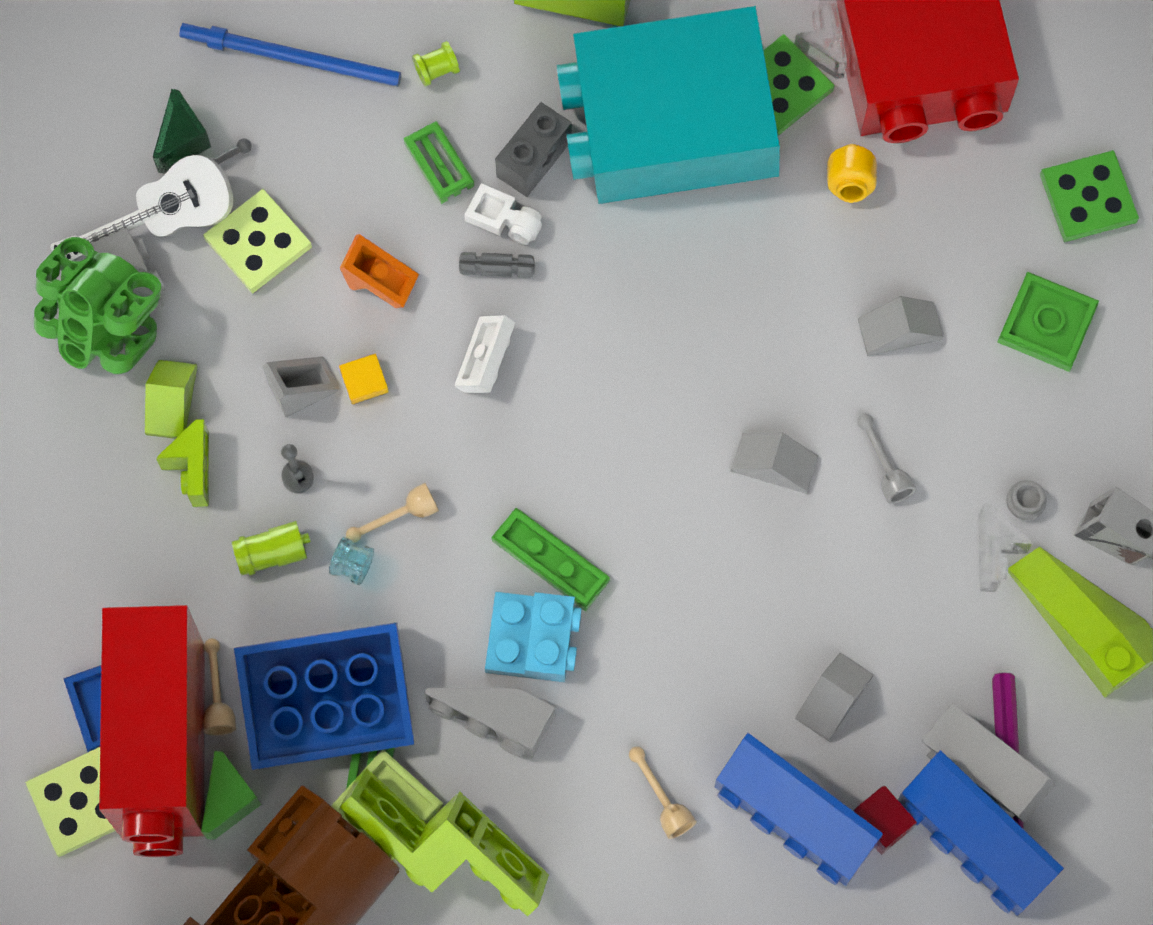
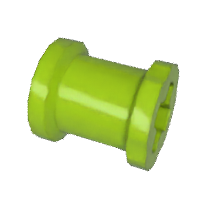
M448 41L441 43V48L420 56L418 53L412 55L417 74L425 87L431 85V80L450 72L453 74L460 72L458 61Z

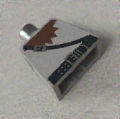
M1115 487L1090 503L1074 536L1127 564L1134 565L1147 557L1153 559V511L1121 489Z

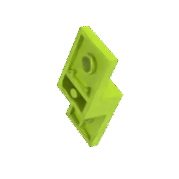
M367 768L355 779L340 805L346 819L358 829L363 828L375 839V844L390 858L394 857L404 866L406 874L415 884L419 886L424 885L430 892H433L467 860L473 873L483 881H490L500 891L504 902L512 909H520L528 917L539 906L549 874L460 791L426 824Z

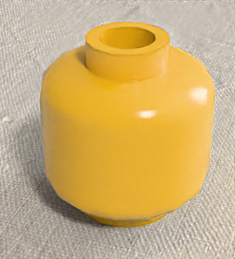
M848 144L832 152L827 161V184L831 193L842 201L849 203L862 201L873 193L877 185V161L875 155L869 149L857 144Z

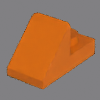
M361 234L355 236L340 266V270L350 289H367L394 308L404 307L419 276L417 272Z

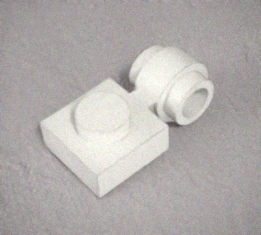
M482 183L464 214L466 222L499 236L505 225H507L510 229L509 237L523 245H528L530 241L535 240L542 227L540 222L542 216L539 212L526 206L522 207L520 211H514L513 209L516 206L515 197Z

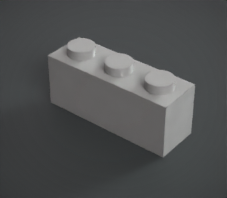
M953 702L922 740L931 750L927 754L929 759H932L941 750L986 794L995 800L994 802L1012 819L1016 816L1023 823L1029 819L1055 786L1050 777Z

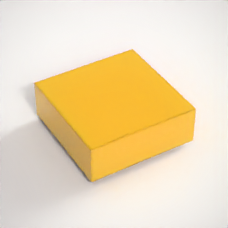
M376 353L339 365L351 404L389 393Z

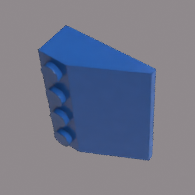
M397 622L234 648L252 770L414 745Z

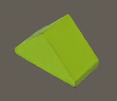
M166 360L157 361L145 384V435L176 439L187 428L197 364Z

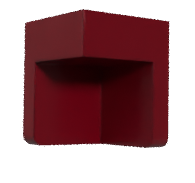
M886 786L880 787L853 810L883 833L875 847L881 855L908 834L917 823Z

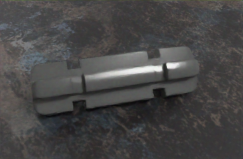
M462 252L459 257V271L462 275H476V272H481V276L512 277V273L518 274V277L531 278L534 274L535 260L532 255L518 254V258H513V254L482 253L481 256H476V252Z

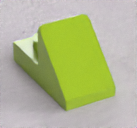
M196 419L157 456L156 460L162 470L188 469V471H181L182 494H187L193 507L209 506V431L204 419Z

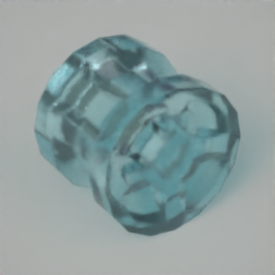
M343 537L331 559L329 574L336 577L339 575L347 576L350 578L351 583L361 585L372 563L374 548L369 546L358 547L353 544L351 539Z

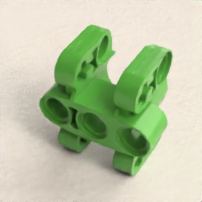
M71 237L62 241L37 268L35 289L43 299L34 309V329L41 337L58 339L59 353L68 364L78 369H84L98 356L100 357L101 366L106 371L113 374H123L130 371L152 347L156 340L157 324L150 317V314L158 306L161 295V282L156 276L147 272H138L133 265L119 256L95 251L89 241L80 237ZM71 252H79L85 255L86 258L82 261H71L65 255ZM60 270L62 271L61 281L56 279L60 274ZM137 287H146L152 290L153 294L141 297L133 293L132 290ZM57 308H58V309H59V316H58V319H55L54 317H55V315L57 314ZM140 325L150 331L144 335L133 334ZM124 344H126L125 355L120 353Z

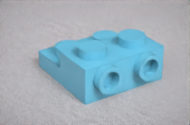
M495 592L485 673L565 682L566 671H574L577 647L570 646L571 631L579 632L582 608H575V597L535 592L534 596Z

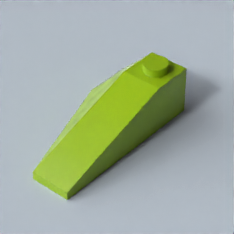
M1040 546L1007 569L1010 576L1104 698L1153 664V629L1147 621Z

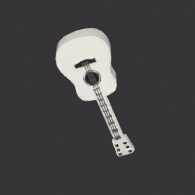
M200 155L187 156L176 162L160 180L145 184L138 189L136 201L139 210L81 236L74 235L71 237H80L93 243L126 227L130 231L143 224H146L155 236H170L180 229L189 226L205 227L215 225L224 220L233 207V193L229 180L222 168L212 158ZM65 239L52 243L50 246L51 250L53 251ZM71 252L65 256L69 260L74 261L83 254Z

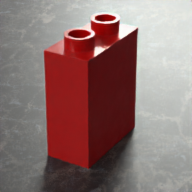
M830 0L860 136L882 133L885 142L905 143L926 134L928 125L957 120L959 129L977 131L999 123L1003 119V113L1008 112L1019 76L1000 0Z
M188 605L102 608L99 810L123 841L133 843V854L141 857L178 856L183 854V837L204 836L201 830L204 818L205 733L203 716L205 714L204 642Z

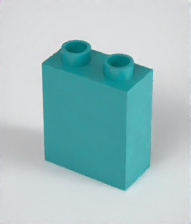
M756 6L573 34L577 62L556 65L563 111L584 108L587 131L567 134L573 180L594 177L598 204L780 176V145Z

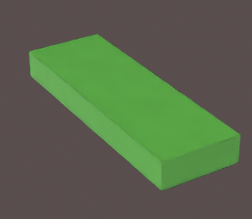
M518 508L512 511L491 537L492 542L564 596L575 597V604L584 611L588 610L610 582L608 575Z

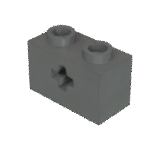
M540 102L495 158L497 178L525 197H528L568 147L567 134H572V122Z

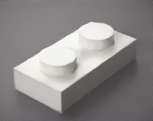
M505 315L479 317L454 385L456 388L464 393L491 392L492 386L497 379L505 350L510 343V336L515 325L513 320Z

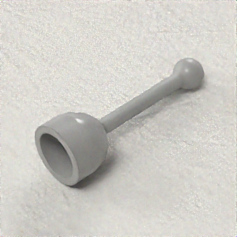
M869 414L860 415L857 421L860 428L865 429L886 471L881 487L887 502L897 503L908 498L916 491L911 477L902 470H893L872 427L873 418Z

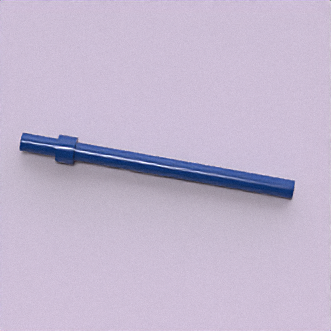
M182 23L180 28V38L207 43L208 48L224 51L225 48L396 87L399 86L401 80V72L231 34L228 33V29L212 26L209 29Z

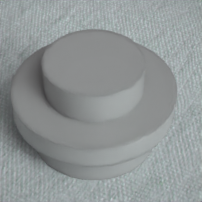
M1020 481L1010 488L1006 503L1009 511L1015 517L1022 520H1032L1043 513L1047 504V497L1043 488L1037 483Z

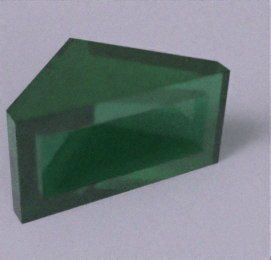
M172 88L153 153V160L157 171L163 174L179 160L187 156L199 155L211 148L207 131L181 92Z

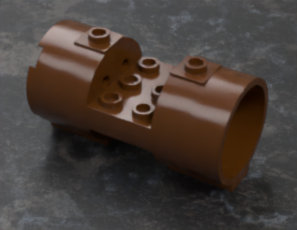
M301 785L249 846L247 851L256 863L204 925H356L395 879V876L400 872V868L380 847L363 832L360 833L354 826L343 819L342 815L324 799ZM190 916L183 925L200 924Z

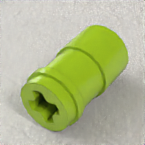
M297 521L272 527L266 532L249 537L241 536L238 540L231 541L241 576L246 574L253 575L256 571L277 565L280 567L307 559L304 544L311 542L309 533L301 535Z

